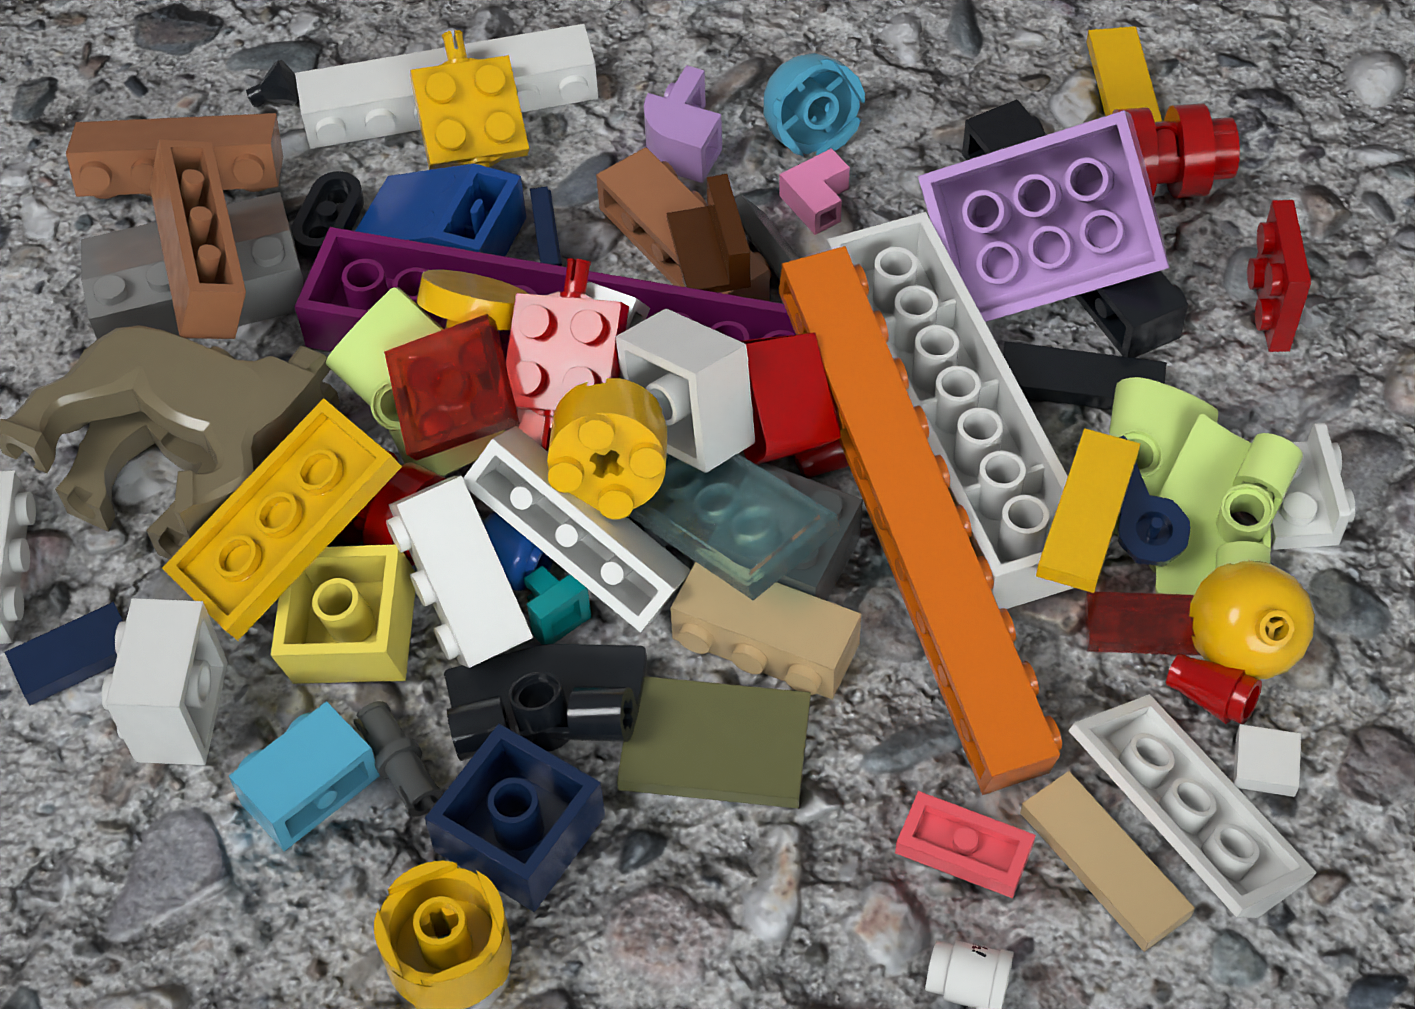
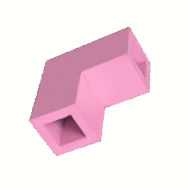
M831 148L779 174V196L814 235L841 222L842 200L837 195L849 189L850 167Z

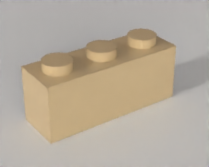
M701 554L698 556L670 608L672 638L679 641L688 650L699 654L709 652L732 661L739 669L747 673H764L785 681L796 691L811 692V695L819 694L832 700L860 644L861 613Z

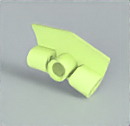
M398 287L391 288L354 325L326 360V365L370 405L372 415L378 424L389 430L404 464L414 462L437 474L447 476L461 469V467L476 461L490 441L506 431L469 353ZM399 389L407 392L412 401V411L408 417L400 414L395 406V395Z
M1140 377L1127 378L1119 381L1115 388L1109 435L1115 437L1124 435L1127 440L1141 443L1136 463L1149 495L1159 497L1199 414L1203 413L1217 423L1218 410L1196 396L1170 385ZM1120 515L1118 516L1113 535L1115 533L1118 535ZM1149 565L1154 573H1156V565Z
M1199 414L1159 496L1171 499L1178 504L1189 518L1191 528L1188 546L1184 552L1165 566L1156 565L1155 592L1158 596L1191 603L1200 583L1217 567L1248 560L1271 564V523L1303 459V453L1299 447L1281 436L1269 433L1257 434L1253 442L1250 443L1211 420L1205 414ZM1240 511L1247 512L1253 515L1258 523L1251 526L1240 525L1234 521L1231 514Z

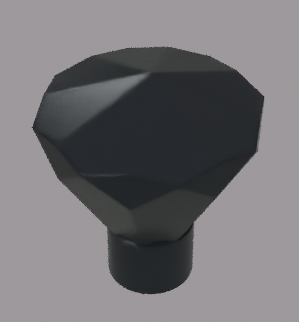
M278 60L272 65L260 84L246 89L248 99L253 107L266 102L289 105L300 103L295 73L283 60Z

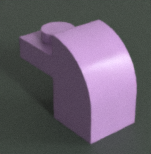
M686 65L676 83L671 82L667 86L664 97L648 93L645 98L646 147L661 162H668L673 167L677 176L703 183L722 151L721 114L704 109L706 106L705 71Z

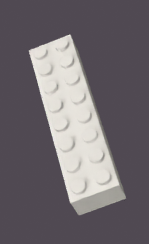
M919 213L827 239V251L846 246L853 265L860 264L866 274L869 286L868 301L872 310H879L885 319L889 335L887 345L893 359L899 357L905 366L909 381L907 393L913 407L919 405L926 415L929 426V438L927 440L934 456L941 455L945 460L950 475V487L948 490L955 506L962 505L968 514L972 528V536L969 539L976 556H984L990 566L994 581V587L991 591L998 608L1009 609L1073 589L1074 587L1036 577L1038 563L1068 476L927 213Z

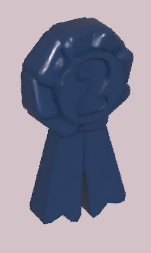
M1124 435L1119 437L1127 440V438ZM1135 463L1119 513L1118 543L1132 557L1135 563L1162 567L1180 556L1187 548L1191 528L1190 520L1173 500L1149 495L1138 465Z

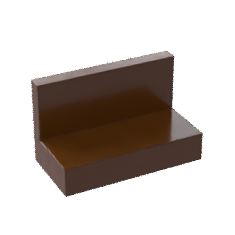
M728 174L707 177L708 206L667 213V222L684 285L687 288L716 293L751 287L750 250Z

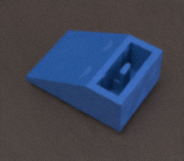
M474 163L391 175L386 178L355 231L505 257L527 218L521 176Z

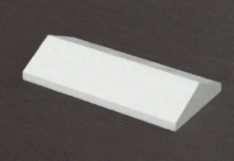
M1150 694L1077 721L1069 729L1073 737L1237 918H1259L1310 881L1317 873Z

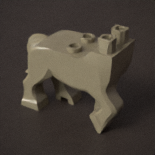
M141 325L120 327L97 339L86 348L77 363L65 376L50 384L37 387L14 415L7 419H0V449L3 454L16 460L24 451L27 452L35 462L33 467L48 474L55 460L59 437L62 434L78 431L90 422L86 435L79 444L78 453L69 473L55 490L68 514L109 532L115 518L112 504V488L118 473L127 462L153 444H156L166 458L179 468L185 470L178 471L175 501L146 530L157 554L170 560L323 398L335 408L339 405L340 400L337 391L330 384L323 382V379L331 370L326 365L328 357L305 346H300L288 362L274 356L256 361L234 359L232 355L222 348L216 346L207 348L164 330Z

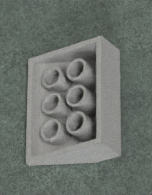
M277 192L227 204L246 290L238 326L295 313L294 306L305 283L281 193ZM157 221L81 239V281L88 318L96 339L101 338L115 328L137 325L164 330L179 336Z

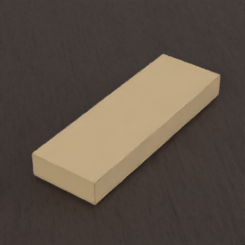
M1070 771L1022 803L1020 814L1144 952L1192 917L1195 907Z

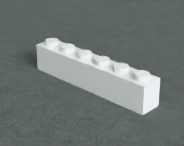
M585 24L465 44L467 58L486 59L509 55L521 112L598 99L595 61ZM445 47L295 73L301 115L310 149L421 130L410 81V70L439 66L448 61Z

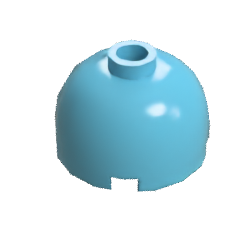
M817 53L800 55L781 64L769 78L764 91L763 115L772 134L793 153L804 156L803 154L817 151L816 155H819L831 148L836 151L844 146L857 131L861 122L857 114L860 109V101L865 104V92L859 77L840 61Z

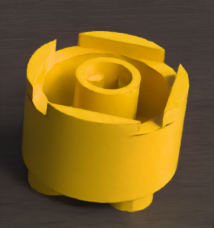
M606 378V383L587 386L588 382H585L568 391L555 409L547 459L548 481L555 490L574 495L600 511L606 518L622 519L630 515L633 509L651 499L663 482L667 457L666 422L658 400L647 389L634 382L621 378Z
M432 861L404 872L388 888L389 895L383 902L380 911L377 909L374 919L375 940L388 976L399 994L412 1003L416 1009H465L471 1007L502 986L508 978L512 941L501 896L487 876L477 870L476 874L470 870L460 868L455 862ZM449 934L447 937L438 939L442 935Z

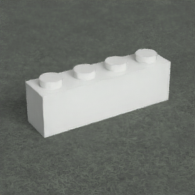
M514 426L494 437L463 478L468 490L641 633L660 614L684 584L691 570L629 518H606L600 511L574 495L562 493L552 488L548 481V451L519 427Z

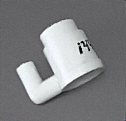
M936 940L928 969L925 991L944 995V1001L975 1009H1003L1014 952L1004 949L997 950L956 940L955 944Z

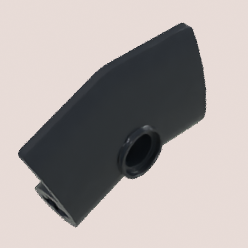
M544 644L492 657L470 668L461 665L447 669L444 672L451 704V708H447V718L458 759L460 761L471 759L498 724L503 725L548 752L561 748L569 740L628 742L634 732L643 692L647 662L645 647L636 645Z

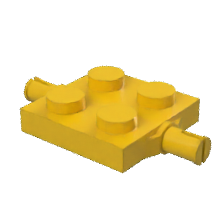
M454 30V37H452L451 31L442 34L448 61L439 66L410 70V81L429 170L472 163L491 168V166L504 159L528 156L529 145L509 55L486 59L467 58L463 32L461 30Z

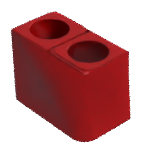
M816 332L740 341L747 346L755 443L743 450L746 460L750 465L822 449L841 437Z

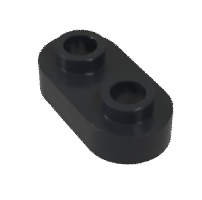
M335 171L322 175L313 183L291 229L296 249L302 256L313 260L316 259L330 227L352 231L364 206V196L357 177L348 172Z

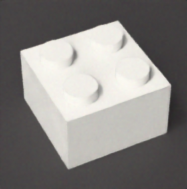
M664 309L615 336L621 379L629 380L647 389L658 400L662 408V414L667 426L668 454L707 473L755 443L748 368L749 360L745 343L669 309Z
M132 598L126 621L119 622L116 629L115 650L117 659L113 674L108 673L103 681L102 705L105 710H109L117 726L118 736L120 739H124L135 762L206 765L228 665L203 601Z

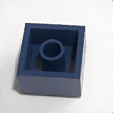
M498 724L424 819L436 853L451 862L457 863L461 868L476 874V870L492 881L497 890L535 912L604 819L605 809L601 782L503 725Z

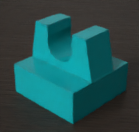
M541 566L524 578L526 587L532 592L527 597L531 632L541 645L556 643L591 618L588 589L571 574L558 581L549 571Z

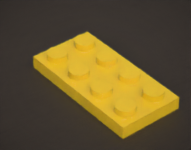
M323 398L175 553L162 569L194 601H203L208 614L228 634L239 641L402 466L391 454Z

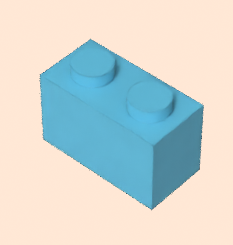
M326 701L312 713L308 712L296 718L290 724L287 731L266 748L256 750L246 756L239 764L238 769L229 775V779L241 805L283 851H286L379 778L380 775L374 765L375 758L372 748Z

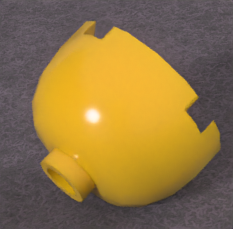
M1248 560L1217 567L1200 583L1190 603L1189 617L1193 618L1195 637H1191L1195 649L1206 661L1215 662L1229 668L1245 670L1246 675L1257 679H1269L1289 671L1304 657L1314 633L1315 613L1307 591L1294 576L1270 563Z

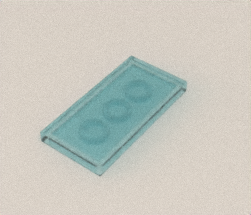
M667 453L666 471L660 488L651 499L633 509L631 514L628 515L753 601L841 530L837 514L739 454H735L730 459L705 473Z

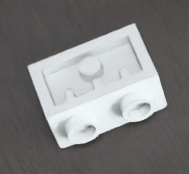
M1326 423L1313 424L1307 441L1292 442L1302 451L1303 459L1271 523L1272 550L1339 545L1348 522L1354 520V495L1350 488H1344L1340 475L1342 470L1340 447L1337 442L1331 443Z

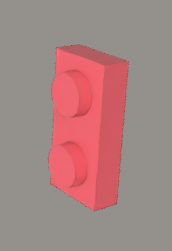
M918 791L897 839L895 854L1013 898L1032 851L1036 835Z

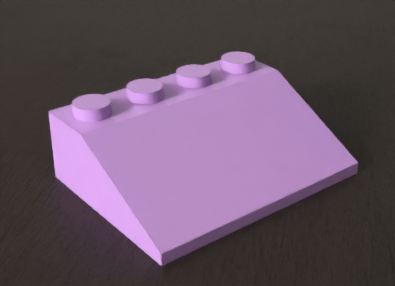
M1125 110L918 176L930 220L985 322L1170 268L1131 114Z

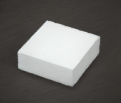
M1240 724L1236 733L1233 784L1240 789L1295 797L1299 788L1301 733Z

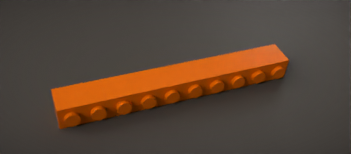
M846 246L782 263L779 294L796 335L816 332L828 380L827 384L831 391L840 427L841 437L838 440L982 795L1049 774L1060 756L1059 750L1062 749L1060 731L1055 720L1050 715L1044 717L1036 696L1039 694V686L1035 672L1028 661L1021 662L1013 643L1016 641L1013 620L1006 608H998L991 591L994 587V581L990 566L984 556L977 557L969 539L972 536V528L968 514L962 505L955 506L948 490L950 487V475L947 465L941 455L934 456L927 440L929 438V426L926 415L919 405L914 407L907 393L909 381L905 366L899 357L893 359L887 345L889 340L887 325L882 313L879 310L873 311L868 301L869 286L862 266L860 264L853 265Z

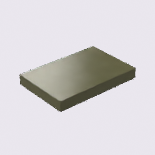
M645 676L634 732L628 742H623L617 776L618 790L799 809L811 692Z

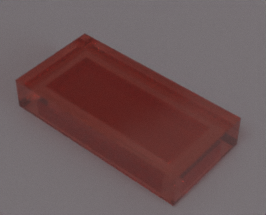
M1087 591L1085 598L1087 652L1200 655L1195 649L1191 637H1195L1193 618L1189 617L1190 603L1194 595L1096 591L1091 593Z

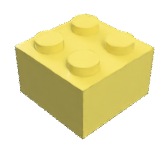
M396 545L326 547L279 597L271 657L293 684L406 681L416 591L410 578V574L415 573L404 552L400 553Z

